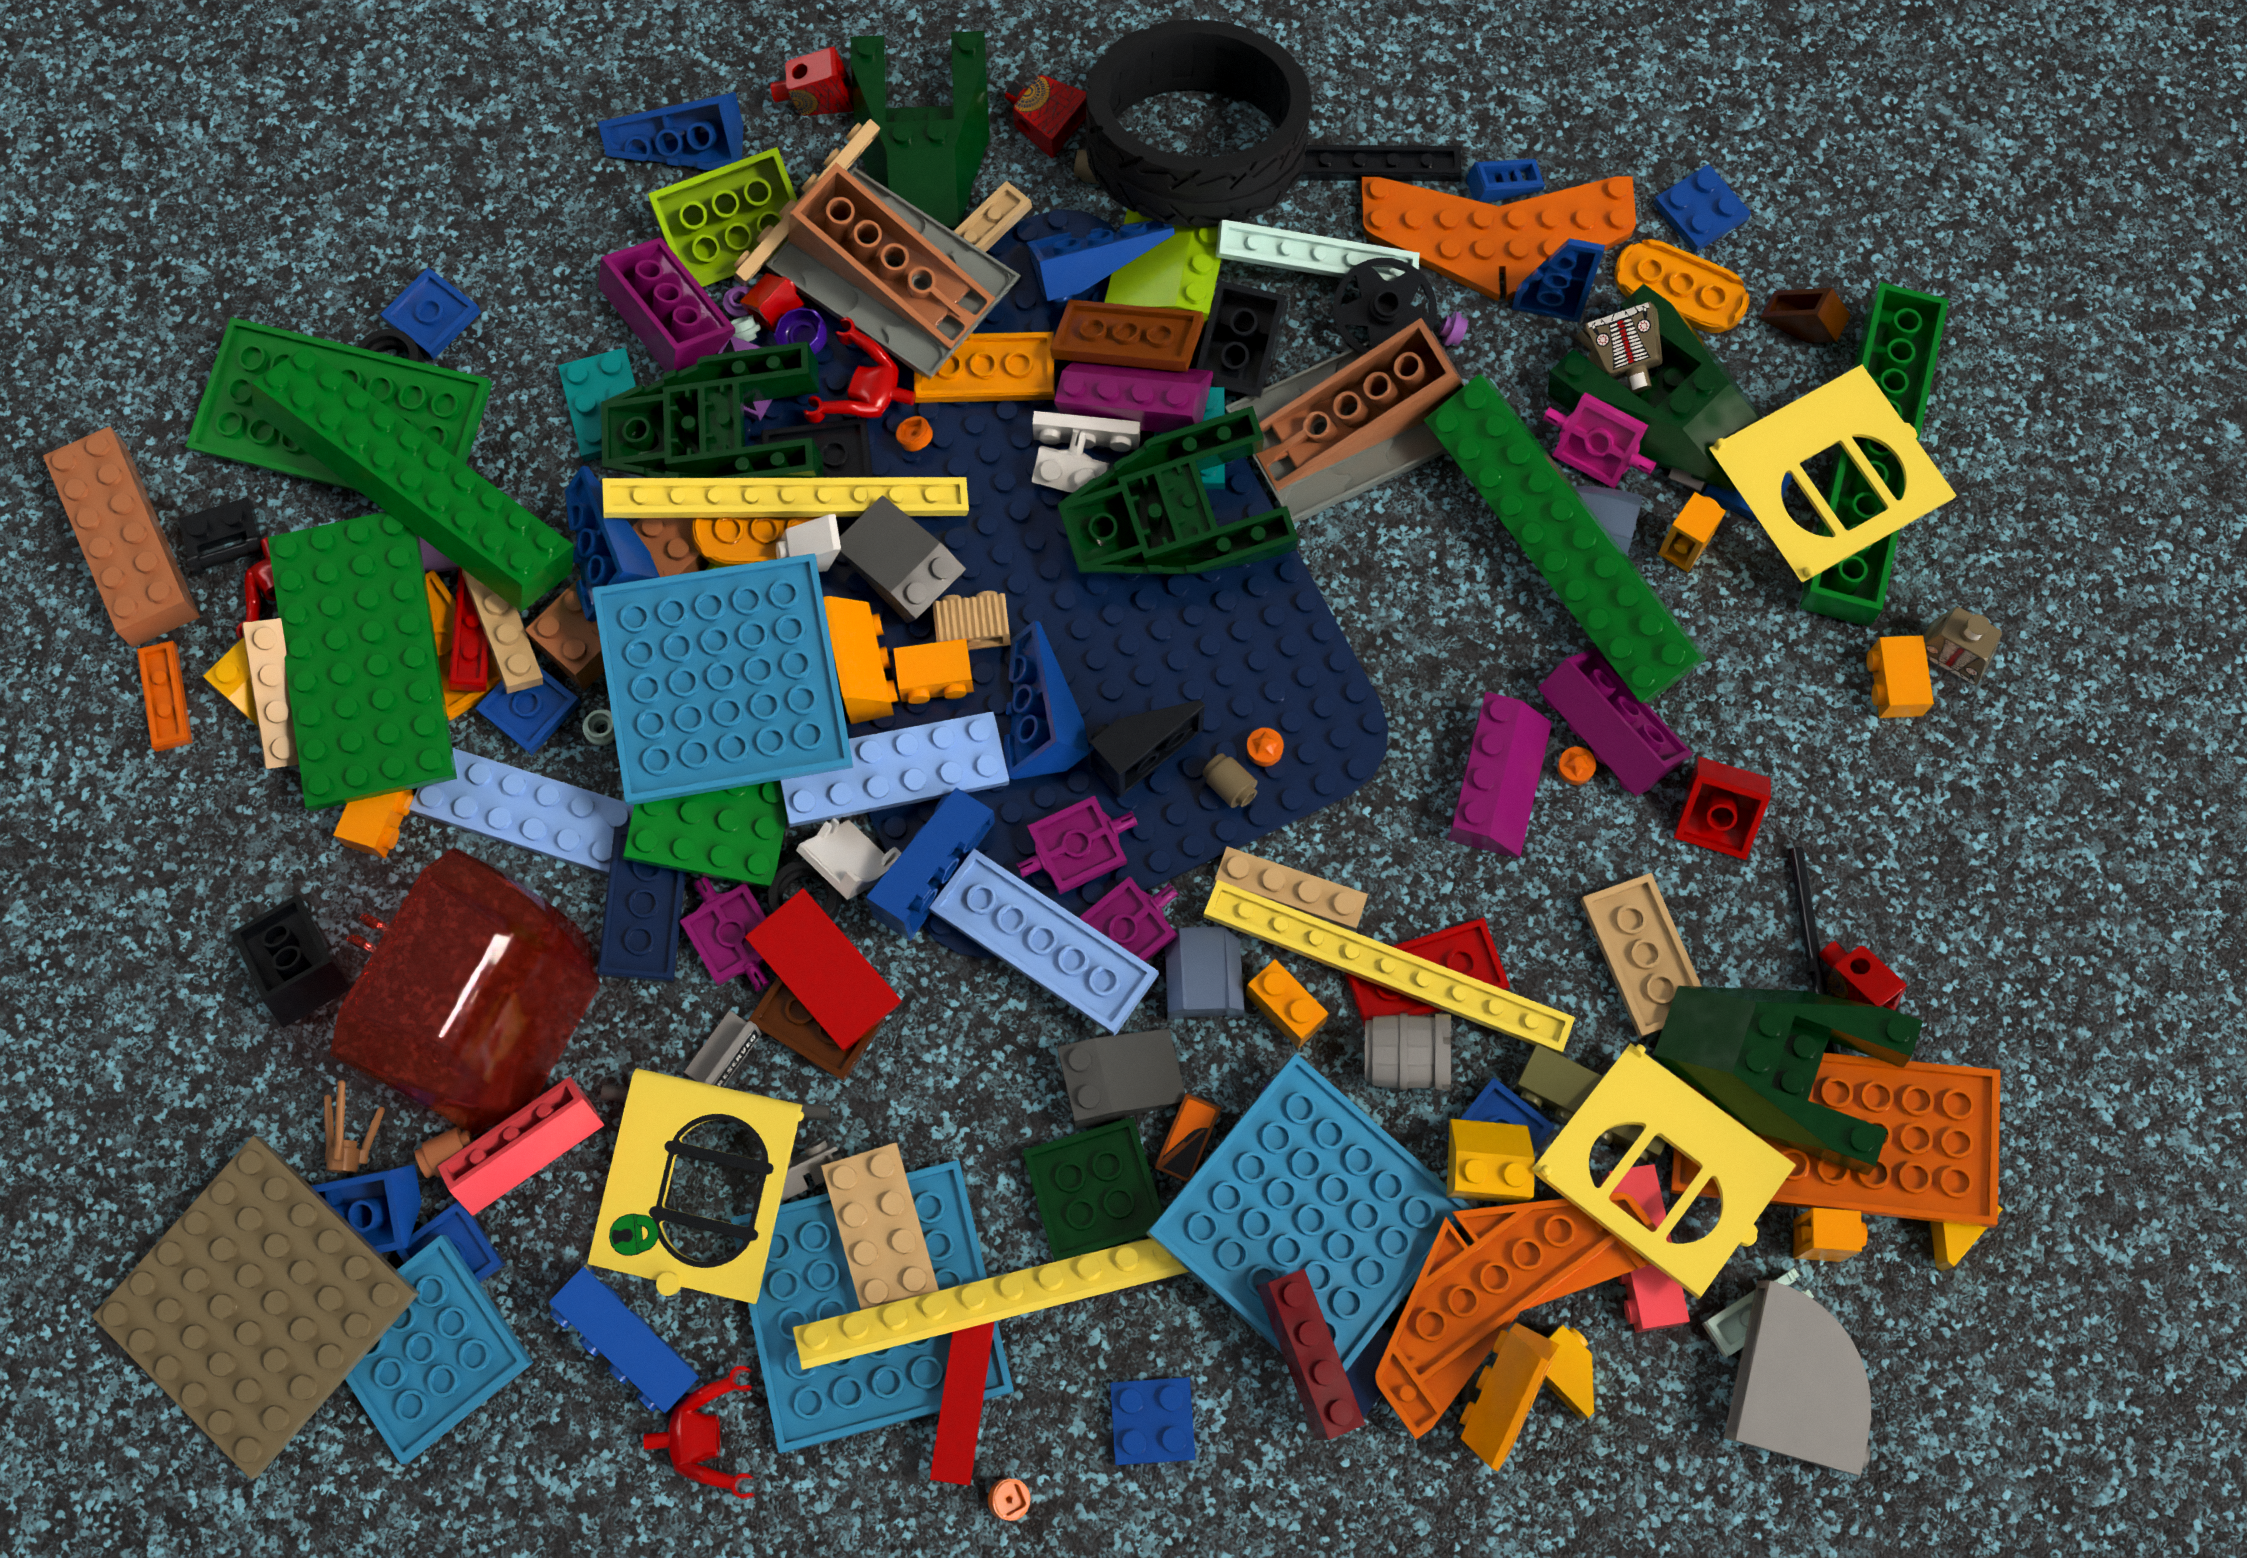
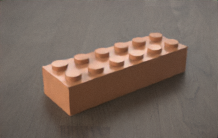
M111 426L43 455L115 631L134 648L200 618L128 447Z
M640 518L632 526L650 551L660 577L703 571L708 567L710 562L700 555L692 541L691 525L693 518ZM575 581L525 629V632L533 645L585 691L605 669L597 621L586 620L577 595Z

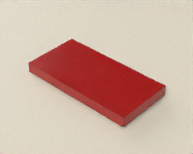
M804 888L745 936L748 943L843 1052L849 1049L902 1003L898 995Z
M1484 917L1392 946L1507 991L1510 988ZM1344 972L1364 1031L1365 1021L1373 1020V1016L1400 1015V1013H1408V1015L1427 1016L1443 1011Z

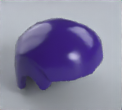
M799 307L787 311L778 320L773 336L777 345L807 341L814 355H816L824 348L827 341V328L824 320L816 310Z

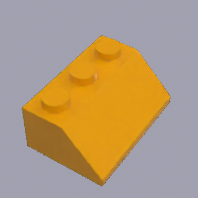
M833 596L823 597L841 692L851 724L894 715L891 702L898 701L894 680L887 681L884 669L891 668L887 647L879 648L877 636L884 635L879 613L872 615L869 602Z
M1517 1322L1509 1332L1503 1329L1500 1332L1492 1349L1494 1353L1498 1354L1493 1368L1486 1365L1476 1384V1387L1482 1390L1476 1404L1471 1401L1468 1402L1459 1423L1465 1425L1460 1438L1490 1468L1499 1471L1510 1454L1560 1346L1558 1343Z

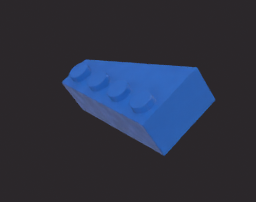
M957 787L950 795L946 794L941 798L935 808V814L926 824L921 826L911 843L866 896L873 918L908 941L912 940L930 915L929 907L973 848L976 849L995 823L992 809Z
M586 1263L549 1301L554 1307L550 1311V1315L565 1329H568L572 1324L583 1335L578 1340L580 1344L594 1357L601 1352L612 1363L607 1369L624 1385L630 1380L640 1390L636 1397L650 1411L654 1412L659 1408L663 1413H666L699 1378V1373L661 1336L655 1335L650 1325L631 1308L628 1309L624 1305L625 1302L609 1285L603 1281L600 1282L594 1276L596 1272Z

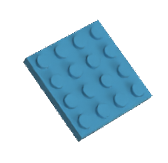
M447 1235L438 1236L397 1269L420 1294L345 1378L401 1465L412 1461L534 1363Z

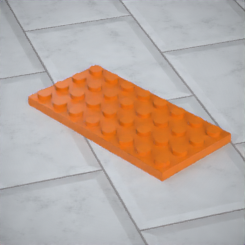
M1824 1053L1808 1101L1888 1129L1876 1167L1867 1176L1758 1136L1796 1164L1768 1204L1861 1211V1214L1995 1228L1998 1225L2001 1070L1908 1061L1906 1066L1902 1068L1873 1057ZM1690 1086L1703 1097H1705L1707 1100L1713 1103L1712 1099H1710L1708 1096H1706L1704 1093L1698 1090L1695 1086ZM1725 1112L1733 1119H1735L1737 1122H1739L1741 1125H1743L1745 1128H1747L1746 1125H1744L1742 1122H1740L1738 1119L1732 1116L1729 1112ZM1674 1147L1670 1193L1683 1194L1699 1173L1700 1167ZM1709 1179L1697 1196L1720 1198L1715 1180Z

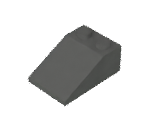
M883 495L839 537L841 545L839 554L906 623L916 620L966 570L940 541Z
M1169 1028L1097 1037L1057 1047L1076 1130L1181 1105L1186 1095Z

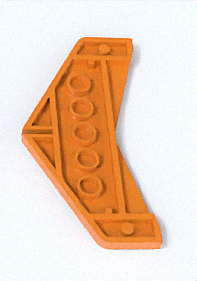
M1615 176L1502 206L1381 177H1362L1361 179L1362 231L1368 240L1383 247L1420 253V265L1496 301H1499L1500 298L1499 273H1504L1506 302L1514 298L1517 286L1569 238L1605 245L1604 251L1628 240L1636 226L1633 176Z
M1624 1192L1611 1193L1609 1196L1611 1202L1651 1232L1656 1231L1657 1227L1631 1195ZM1566 1198L1453 1211L1452 1215L1472 1240L1473 1244L1468 1247L1447 1217H1445L1376 1370L1375 1380L1377 1387L1414 1439L1417 1440L1433 1428L1492 1350L1502 1329L1506 1331L1519 1312L1652 1264Z

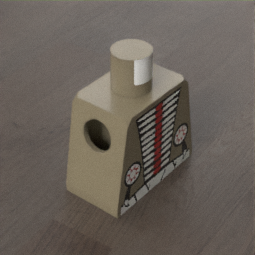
M1651 301L1585 324L1600 358L1612 378L1620 379L1627 377L1630 391L1633 393L1642 392L1652 387L1647 369L1662 364V350L1658 312Z
M1954 607L1933 620L1923 635L1927 659L1976 686L1995 654L2002 632L1991 625L1985 616L1980 614L1973 615L1960 607Z

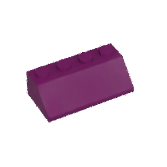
M661 237L601 257L599 289L666 373L673 369L681 371L696 364L697 359L702 356L716 354L735 334L736 328Z
M1073 361L1062 370L1054 402L1060 414L1140 422L1141 431L1168 433L1203 421L1213 372L1189 368L1187 372Z
M1596 648L1565 659L1538 687L1544 695L1547 705L1553 710L1560 712L1569 722L1570 730L1589 744L1593 749L1596 759L1602 764L1608 765L1618 776L1619 784L1636 797L1652 789L1693 755L1647 703L1639 702L1613 666Z
M1485 692L1478 712L1447 838L1448 841L1520 859L1552 725L1550 720L1522 700Z

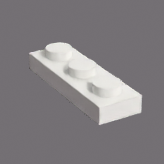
M1034 411L1032 423L1034 440H1040L1045 444L1071 443L1073 429H1079L1080 432L1086 431L1088 433L1084 448H1092L1094 446L1110 447L1119 452H1126L1130 449L1137 450L1139 448L1140 422Z

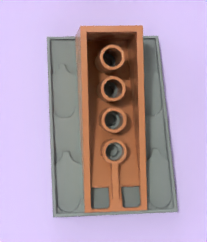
M837 162L790 212L788 241L765 265V269L773 275L789 278L796 285L798 293L808 297L838 320L845 317L852 319L856 330L876 341L886 353L889 352L916 373L929 380L942 368L1021 276L854 167L848 173Z
M1420 318L1363 356L1353 349H1349L1264 388L1261 398L1246 396L1225 406L1228 413L1253 406L1264 437L1262 452L1253 454V457L1281 506L1288 507L1294 524L1298 521L1306 520L1343 500L1347 501L1399 474L1407 473L1442 454H1448L1447 449L1424 419L1462 389L1465 383L1433 331L1431 332L1423 319ZM1369 341L1362 344L1370 349Z

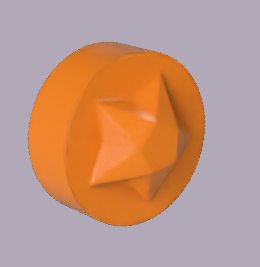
M921 416L907 418L896 430V439L901 447L909 452L921 450L929 444L933 437L931 426Z
M1259 728L1253 731L1247 740L1246 746L1249 759L1254 764L1263 767L1274 765L1282 756L1284 748L1283 739L1277 731L1271 728Z
M1583 747L1568 748L1562 753L1557 764L1559 776L1571 785L1585 784L1591 779L1596 769V760L1593 754Z
M1005 1478L998 1480L992 1485L988 1493V1506L995 1517L1001 1520L1014 1521L1020 1519L1027 1512L1030 1505V1493L1023 1482L1017 1479Z

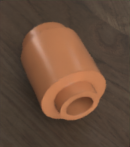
M455 1127L423 1142L422 1147L415 1150V1157L424 1176L427 1179L432 1176L442 1177L437 1166L474 1142V1139L468 1130L462 1132L459 1127Z

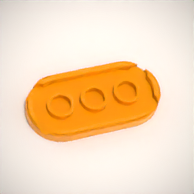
M1642 240V243L1635 245L1633 243L1627 246L1621 252L1615 266L1616 284L1627 298L1644 283L1668 300L1690 326L1701 331L1719 333L1734 328L1743 319L1749 305L1748 291L1746 293L1743 287L1744 282L1736 273L1659 240Z
M820 517L693 518L691 537L700 555L707 561L721 567L777 559L776 542H780L785 529Z

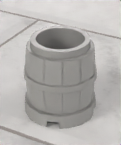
M1400 1013V1015L1373 1016V1020H1366L1365 1082H1372L1373 1086L1400 1088L1403 1091H1408V1088L1435 1087V1091L1450 1092L1451 1014H1435L1434 1018Z

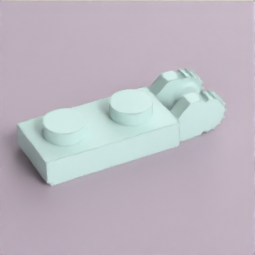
M1793 1268L1774 1281L1788 1286L1796 1281V1278L1800 1275ZM1809 1289L1806 1291H1801L1802 1293L1808 1295L1810 1298L1814 1297ZM1755 1290L1702 1323L1724 1358L1744 1347Z

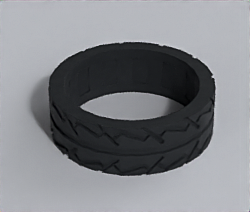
M1198 19L1172 20L1150 25V28L1147 29L1141 28L1120 38L1106 49L1108 52L1105 55L1102 54L1091 69L1087 84L1090 92H1086L1087 119L1085 143L1088 166L1096 181L1099 182L1100 187L1114 201L1134 213L1138 211L1141 216L1164 224L1190 227V225L1213 227L1218 226L1222 219L1241 222L1247 220L1246 217L1249 216L1254 218L1274 208L1288 195L1287 191L1289 189L1293 190L1303 172L1312 96L1306 74L1299 63L1295 61V58L1280 44L1260 33L1255 34L1251 29L1232 23L1205 19L1203 22ZM1202 89L1233 95L1251 103L1265 113L1277 126L1278 130L1265 141L1244 151L1225 156L1193 157L1161 151L1147 145L1127 132L1117 119L1133 104L1151 95L1170 90Z

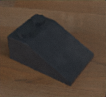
M1218 280L1196 369L1213 372L1210 387H1224V390L1261 398L1288 309L1286 295Z
M1196 700L1120 718L1110 726L1108 724L1102 725L1091 736V767L1114 793L1121 798L1203 731L1205 704L1201 700Z
M300 894L231 932L262 1001L283 1028L352 989L339 961Z

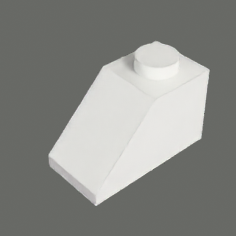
M825 515L785 529L780 542H776L777 559L815 553L818 572L828 571L841 550L836 515Z

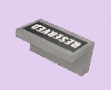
M729 1010L684 1073L694 1081L724 1087L762 1033L756 1024L751 1021L746 1022Z

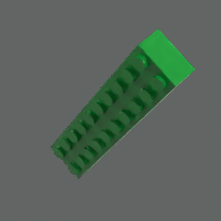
M1880 282L1868 303L1854 368L1860 365L1864 366L1903 422L1910 423L1917 432L1916 440L1919 442L1949 299ZM1852 437L1895 499L1901 500L1904 492V474L1897 458L1886 447L1876 441L1862 437ZM1836 443L1824 500L1843 527L1849 531L1886 511V508L1843 447ZM1820 517L1816 535L1834 537ZM1900 529L1806 580L1799 608L1870 627L1883 609Z
M306 346L251 381L254 413L519 612H523L572 573L574 545Z
M1478 374L1424 419L1640 703H1650L1707 659L1489 378Z

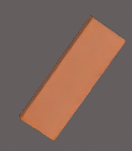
M172 640L137 649L152 749L159 752L193 743L177 644Z

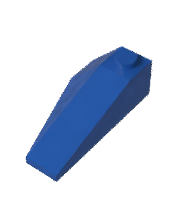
M735 92L597 122L606 156L661 162L674 166L696 167L702 170H713L742 160L744 125Z
M1149 220L1124 224L1119 228L1120 232L1113 233L1111 230L1095 228L1091 229L1090 234L1086 237L1072 238L1071 232L1061 233L1029 241L1027 246L1041 292L1046 300L1064 302L1071 299L1072 295L1085 291L1175 235L1174 227L1171 224Z
M1569 238L1517 286L1511 309L1579 323L1605 245Z
M581 466L565 489L569 529L576 531L577 539L576 549L573 551V562L580 564L581 580L576 581V591L586 620L594 622L597 621L592 588L658 578L660 576L650 551L626 518H603L602 485L589 467Z
M1034 620L1011 639L1008 680L1014 683L1012 702H1008L1006 705V715L1011 716L1010 734L1004 735L1003 748L1008 776L1014 780L1067 771L1090 753L1083 718L1042 625Z
M415 1164L310 1185L379 1253L408 1247L422 1204Z

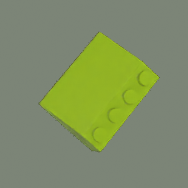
M778 147L648 193L649 202L666 244L701 287L734 276L738 270L734 264L746 250L752 254L760 245L756 239L769 224L774 228L781 221L782 217L779 213L791 199L795 202L798 201ZM787 238V239L785 240V242L778 248V250L771 256V258H772V257L779 251V249L788 241V238Z
M1127 208L1124 224L1152 219L1141 216L1138 211L1134 213ZM1172 225L1175 235L1111 274L1105 303L1202 311L1204 324L1200 336H1204L1222 259L1216 257L1218 226L1196 227L1195 225H1190V227Z

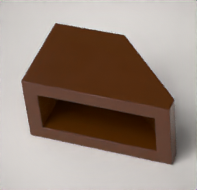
M1831 287L1774 291L1760 318L1763 322L1806 343L1837 342L1851 315Z

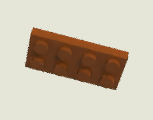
M1069 299L1050 347L1052 359L1187 372L1204 324V316L1202 311Z

